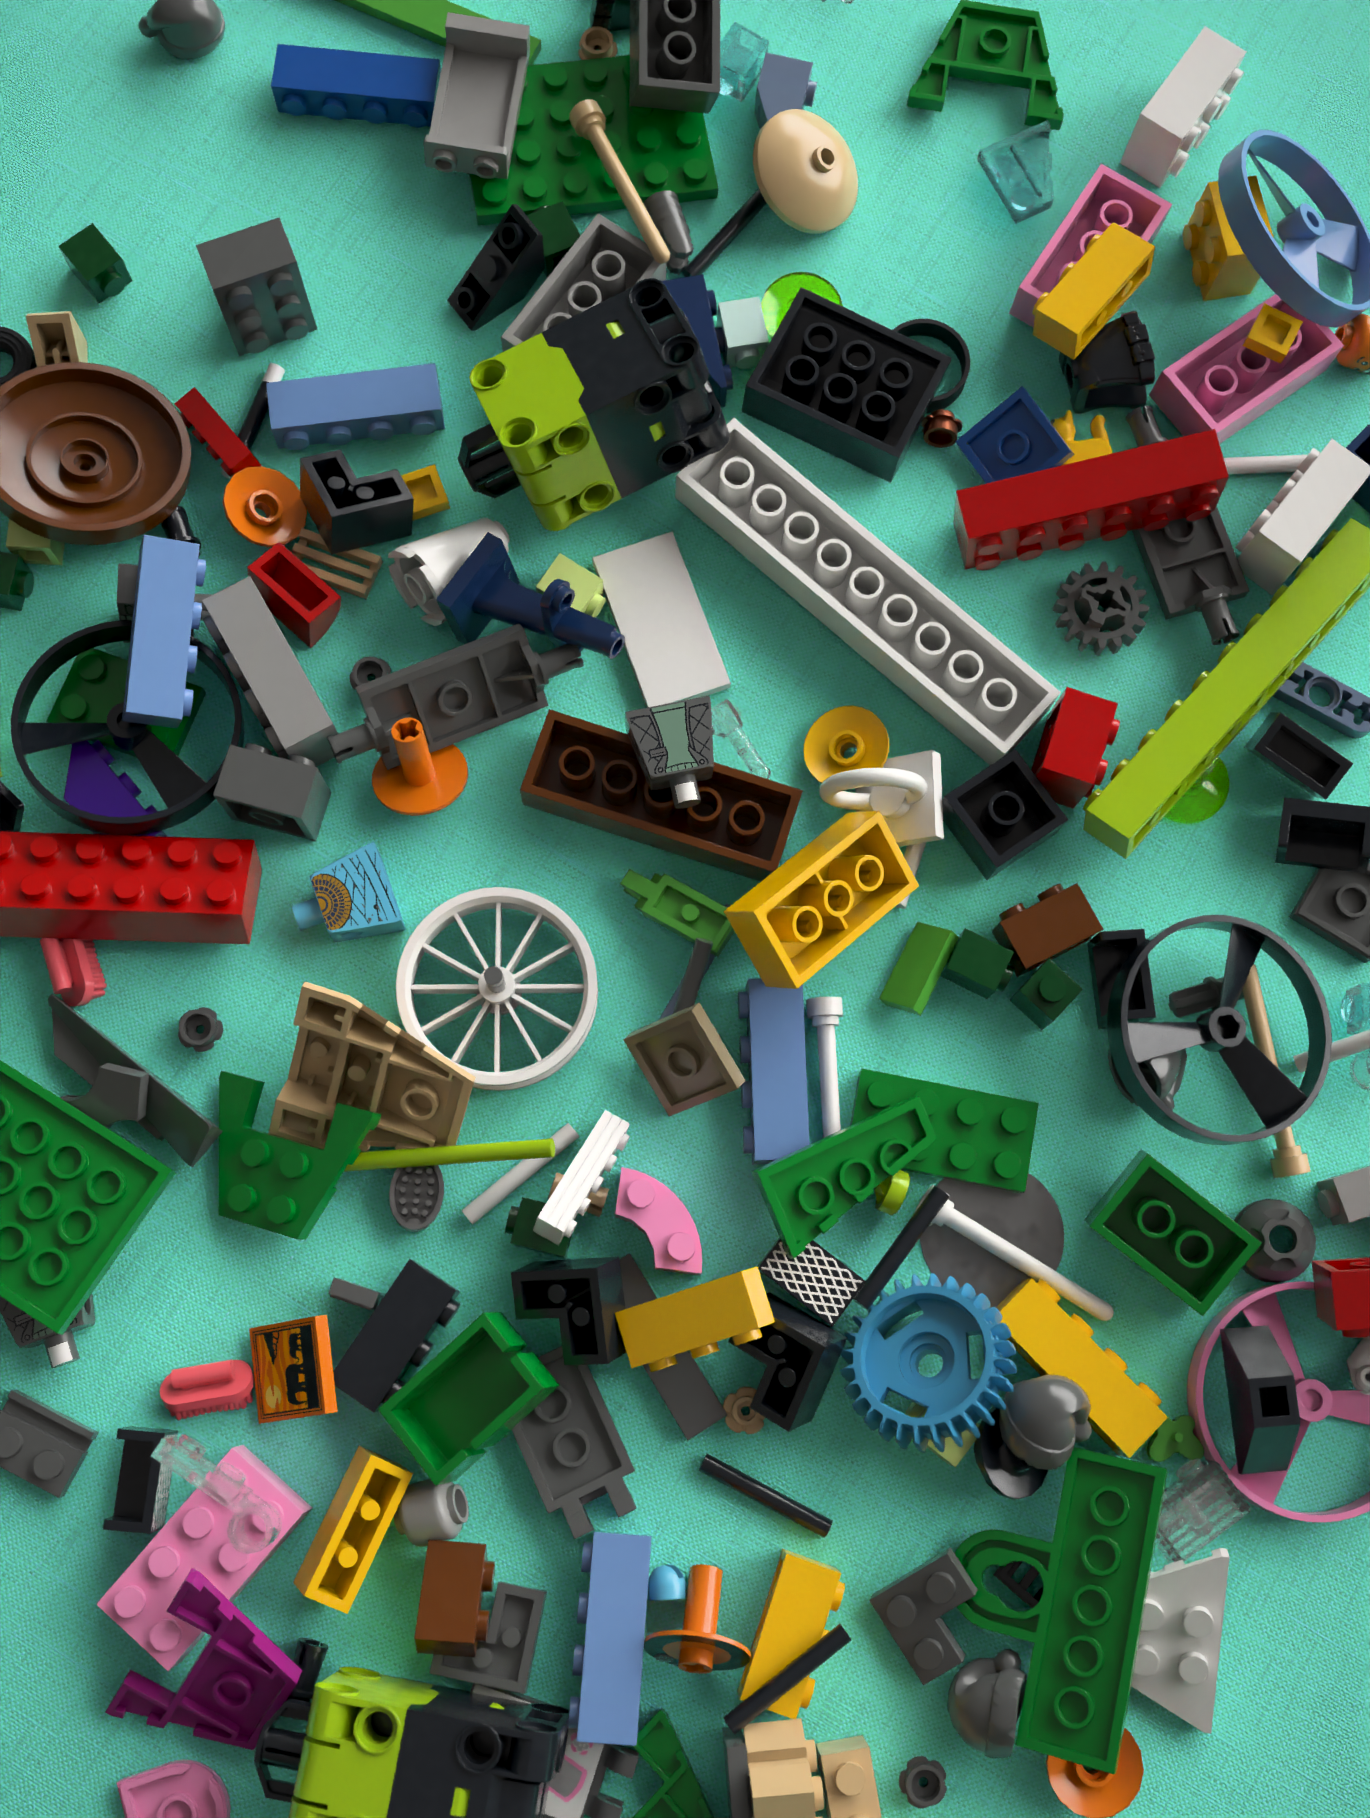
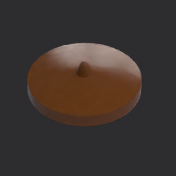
M64 362L28 370L13 377L0 387V511L22 528L44 538L75 545L118 543L142 535L155 528L172 514L181 502L190 478L191 445L189 434L184 421L174 405L146 381L123 370L105 365Z

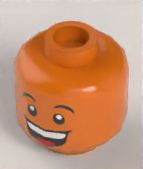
M1361 313L1347 324L1337 328L1335 335L1344 346L1336 356V359L1341 366L1370 374V316Z

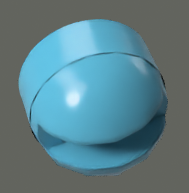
M668 1564L653 1570L648 1582L649 1601L686 1598V1581L684 1574L678 1567Z

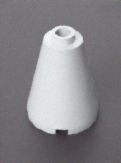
M482 518L401 545L389 553L388 558H394L395 563L389 566L390 575L395 586L411 609L419 605L426 613V615L421 617L423 621L433 626H438L447 621L436 599L487 532L500 538L508 553L509 535L502 524L497 521L493 522L488 518Z

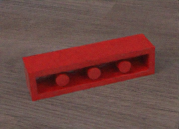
M195 387L174 403L181 411L180 416L188 428L192 425L195 429L192 431L194 436L202 445L205 442L209 444L206 450L216 461L219 458L224 461L220 466L230 478L247 467L262 466Z

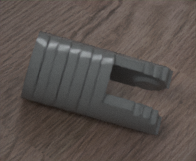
M670 190L660 191L649 196L643 204L670 252L667 269L670 270V273L678 274L679 276L689 263L688 256L692 255L694 249L689 235L690 230L675 192Z

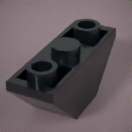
M517 204L511 205L447 300L471 331L478 330L523 300L545 269L543 235Z
M1268 1325L1220 1329L1238 1474L1285 1471L1288 1469L1301 1425L1294 1374Z

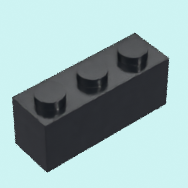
M409 1259L334 1369L335 1386L372 1412H378V1408L405 1385L401 1379L411 1364L419 1368L434 1346L428 1339L438 1324L445 1328L450 1323L461 1305L455 1301L460 1291L418 1262Z

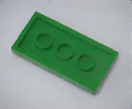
M861 1068L850 1125L908 1098L920 1096L936 1134L937 1140L901 1170L1017 1193H1024L1026 1191L1039 1103Z

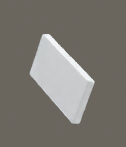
M673 532L592 557L597 576L603 579V592L618 632L625 636L624 648L647 708L704 697L730 688V679Z

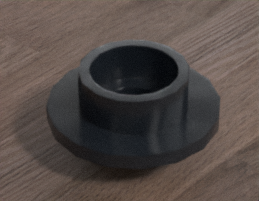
M993 1406L989 1413L995 1421L994 1425L981 1420L978 1427L980 1437L976 1438L974 1443L976 1463L986 1483L998 1495L1010 1499L1032 1496L1042 1486L1048 1470L1029 1466L1024 1460L1016 1457L1002 1439L999 1427L1000 1409Z

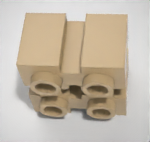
M802 1719L747 1724L743 1728V1737L747 1747L752 1818H822V1816L815 1817V1812L824 1809L821 1776L812 1777L811 1772H817L814 1739L805 1740Z

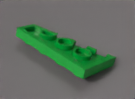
M920 1096L908 1098L752 1171L788 1258H796L806 1249L805 1246L839 1222L838 1218L856 1203L860 1204L874 1192V1188L890 1175L894 1176L937 1140Z

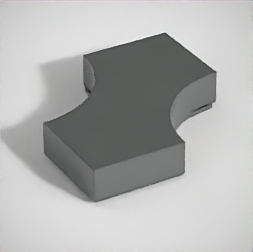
M106 1063L99 1067L97 1079L88 1093L81 1096L66 1095L60 1098L108 1129L117 1121H138L146 1116L149 1073Z

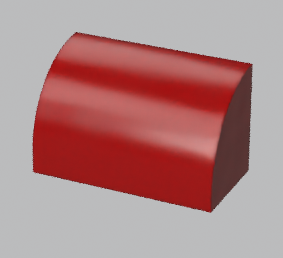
M280 542L247 567L248 577L251 576L270 612L309 648H312L324 636L337 617L341 606V596Z

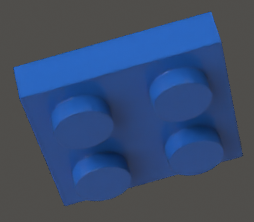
M1023 386L955 441L986 484L1058 467L1075 455Z

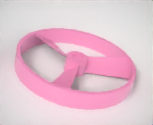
M1314 1282L1276 1283L1249 1291L1236 1298L1213 1318L1199 1339L1191 1359L1187 1380L1189 1416L1194 1419L1195 1427L1193 1433L1203 1445L1206 1461L1217 1476L1237 1495L1252 1505L1279 1516L1305 1522L1325 1523L1354 1518L1370 1511V1491L1352 1503L1327 1511L1296 1512L1273 1504L1310 1422H1318L1330 1415L1370 1426V1395L1359 1392L1363 1390L1330 1391L1323 1382L1316 1379H1305L1275 1292L1289 1289L1314 1291ZM1241 1310L1251 1326L1268 1325L1294 1374L1301 1425L1288 1469L1285 1471L1238 1474L1237 1463L1230 1470L1217 1451L1208 1429L1203 1404V1385L1207 1362L1213 1346L1220 1335V1329H1224Z

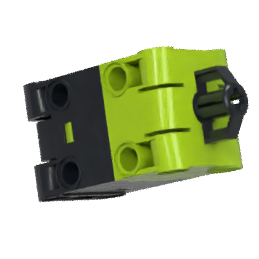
M649 278L641 280L631 288L492 358L476 364L469 376L470 383L490 424L463 437L457 460L474 492H479L495 499L522 485L544 529L559 531L594 512L605 509L610 504L671 473L681 471L687 465L709 454L720 451L729 442L730 434L720 404L708 381L709 371L699 341L682 309L677 306L665 284L661 280ZM493 443L492 445H490V446H488V447H486V448H484V449L478 451L479 449H481V448H483V447H485V446H487V445Z
M340 1667L337 1672L322 1682L315 1683L312 1703L290 1698L263 1725L256 1744L254 1764L265 1798L291 1803L288 1818H548L544 1816L549 1784L557 1772L560 1773L569 1731V1709L545 1703L530 1704L471 1693L466 1690L383 1675L365 1668ZM281 1716L308 1721L306 1733L275 1728L274 1724ZM267 1765L298 1771L296 1782L272 1779Z

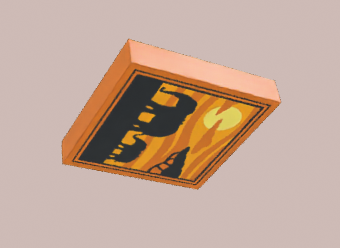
M327 1315L249 1328L259 1424L338 1412Z

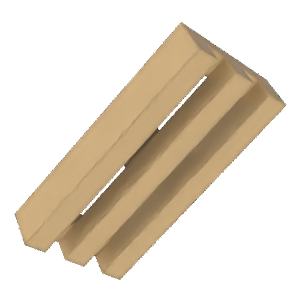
M301 528L299 542L295 543L292 548L293 554L300 561L305 557L338 571L363 578L364 581L360 584L305 564L328 586L367 599L383 563L381 556L359 548L336 554L369 566V569L309 548L308 546L311 545L330 552L320 534Z

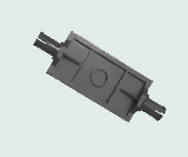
M1144 406L1143 414L1139 407L1126 416L1138 447L1168 440L1166 437H1162L1151 406ZM1217 506L1209 516L1200 520L1187 521L1186 518L1169 521L1168 525L1154 531H1145L1144 528L1132 530L1165 619H1171L1195 611L1202 612L1213 645H1220L1222 643L1221 639H1223L1224 643H1227L1237 638L1240 633L1235 626L1226 602L1244 598L1250 590Z
M518 623L355 687L366 716L363 719L364 724L333 736L330 735L327 737L329 745H331L330 748L338 764L375 748L376 752L380 753L387 770L401 765L391 734V729L398 720L403 718L419 720L423 726L429 752L432 753L549 706L544 693L545 685L549 684L550 678L575 668L583 667V659L578 658L581 656L578 646L566 643L541 654H538L536 651L533 652L524 628Z

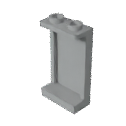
M448 12L445 24L446 48L430 132L425 135L423 143L426 167L436 168L442 172L457 171L476 174L485 179H508L530 56V26Z

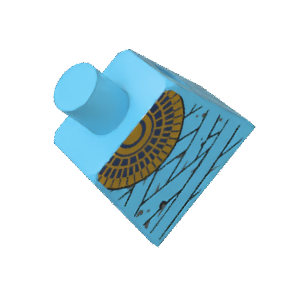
M375 842L369 843L313 873L310 876V880L316 897L292 905L300 931L325 923L327 931L334 942L406 930L381 854Z

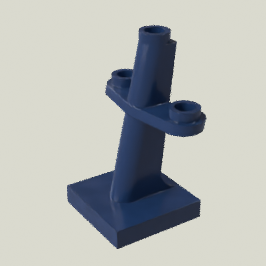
M487 532L436 599L456 639L463 644L475 641L491 619L510 625L519 623L526 630L547 636L555 647L569 643L578 646L580 652L585 648L603 654L610 659L615 658L620 653L625 642V636L618 633L615 626L570 607L575 597V591L570 588L568 581L561 579L552 581L543 595L519 585L520 581L503 541Z

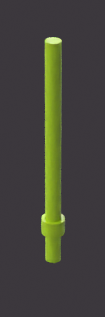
M553 1139L360 1152L353 1165L348 1164L344 1172L551 1158L555 1156V1143Z

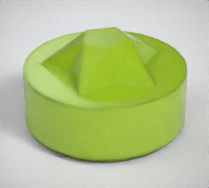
M900 1170L894 1176L890 1175L874 1188L876 1210L891 1216L898 1212L910 1183V1176L907 1172Z

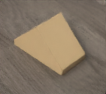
M71 311L30 313L26 315L37 367L64 362L88 363L87 340Z

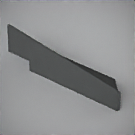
M51 994L48 1002L52 1008L54 1055L92 1086L97 1079L99 1067L106 1063L148 1072L146 1116L136 1122L157 1139L163 1141L165 1138L179 1156L190 1167H194L223 1131L59 997Z

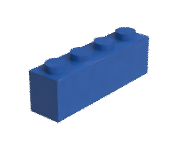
M277 44L271 88L278 112L288 113L293 116L314 115L325 116L334 120L345 118L366 120L375 124L387 122L407 124L416 128L430 127L441 66L439 59Z

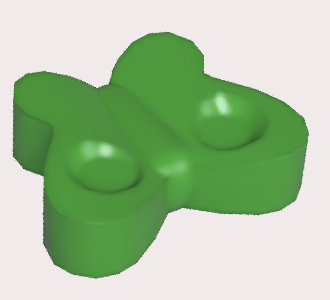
M1180 1415L1175 1420L1167 1418L1155 1431L1147 1446L1148 1457L1152 1461L1162 1462L1174 1453H1179L1188 1460H1200L1205 1452L1203 1445L1193 1434L1195 1427L1194 1419L1189 1415Z

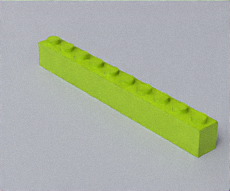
M1351 518L1340 531L1334 529L1329 533L1320 548L1321 552L1314 559L1308 557L1301 564L1293 583L1289 587L1282 585L1270 601V608L1263 615L1257 613L1247 624L1241 640L1237 644L1233 641L1230 642L1220 654L1217 662L1218 665L1211 672L1205 670L1200 674L1192 686V693L1185 701L1177 700L1165 716L1166 722L1157 731L1151 729L1143 737L1136 755L1130 761L1125 758L1117 765L1111 775V782L1102 791L1098 788L1088 797L1083 806L1085 811L1083 830L1127 859L1370 588V528Z

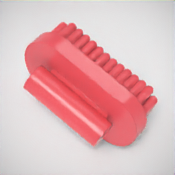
M42 938L40 939V944L54 994H61L63 1001L71 1007L86 1005L90 1000L105 995V990L103 989L107 987V984L104 983L105 978H103L104 974L100 968V963H98L95 944L92 942L93 939Z
M232 1359L173 1369L160 1386V1397L165 1408L177 1420L199 1416V1414L204 1415L205 1413L216 1412L217 1410L221 1412L223 1410L245 1409L247 1403L253 1402L254 1376L247 1362Z

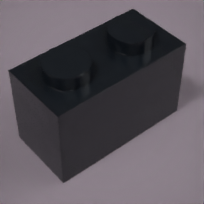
M1270 712L1244 747L1312 796L1325 800L1353 765L1351 761L1280 712Z

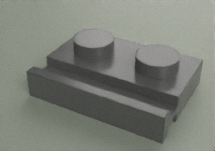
M11 1390L8 1395L9 1399L4 1408L0 1410V1467L58 1498L63 1497L83 1463L93 1439H96L99 1432L19 1390Z

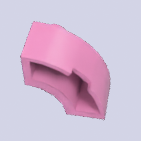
M622 1167L615 1217L633 1223L646 1235L653 1250L654 1269L700 1276L702 1274L700 1238L696 1225L685 1205L675 1193L657 1179L645 1173Z

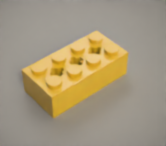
M881 812L846 813L723 912L765 986L798 989L918 888L919 884Z

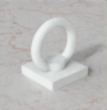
M934 750L888 758L882 768H862L840 772L828 777L820 785V797L831 806L856 810V812L880 811L899 847L944 839L941 754ZM856 788V793L844 791L847 789Z

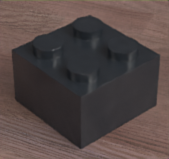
M1016 749L945 795L942 799L944 823L986 880H989L1057 834L1068 821V818Z

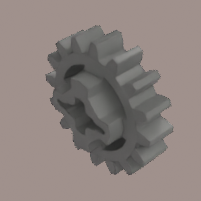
M1101 562L1097 571H1094L1092 566L1087 563L1084 564L1080 575L1072 571L1066 579L1067 584L1062 583L1056 595L1060 599H1057L1053 611L1062 615L1059 616L1055 625L1057 628L1067 627L1069 629L1064 638L1066 642L1073 640L1075 637L1080 640L1079 651L1082 652L1087 645H1092L1095 655L1100 656L1105 646H1108L1112 654H1115L1122 647V643L1129 647L1137 637L1135 633L1140 634L1145 627L1146 622L1141 618L1146 616L1149 606L1139 604V602L1147 594L1146 590H1134L1133 585L1138 578L1134 575L1127 580L1122 577L1124 567L1119 566L1113 573L1108 571L1106 562ZM1098 606H1102L1104 608L1103 612L1097 609Z

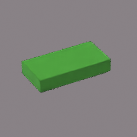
M917 922L879 999L887 1006L921 1016L959 937L952 930Z

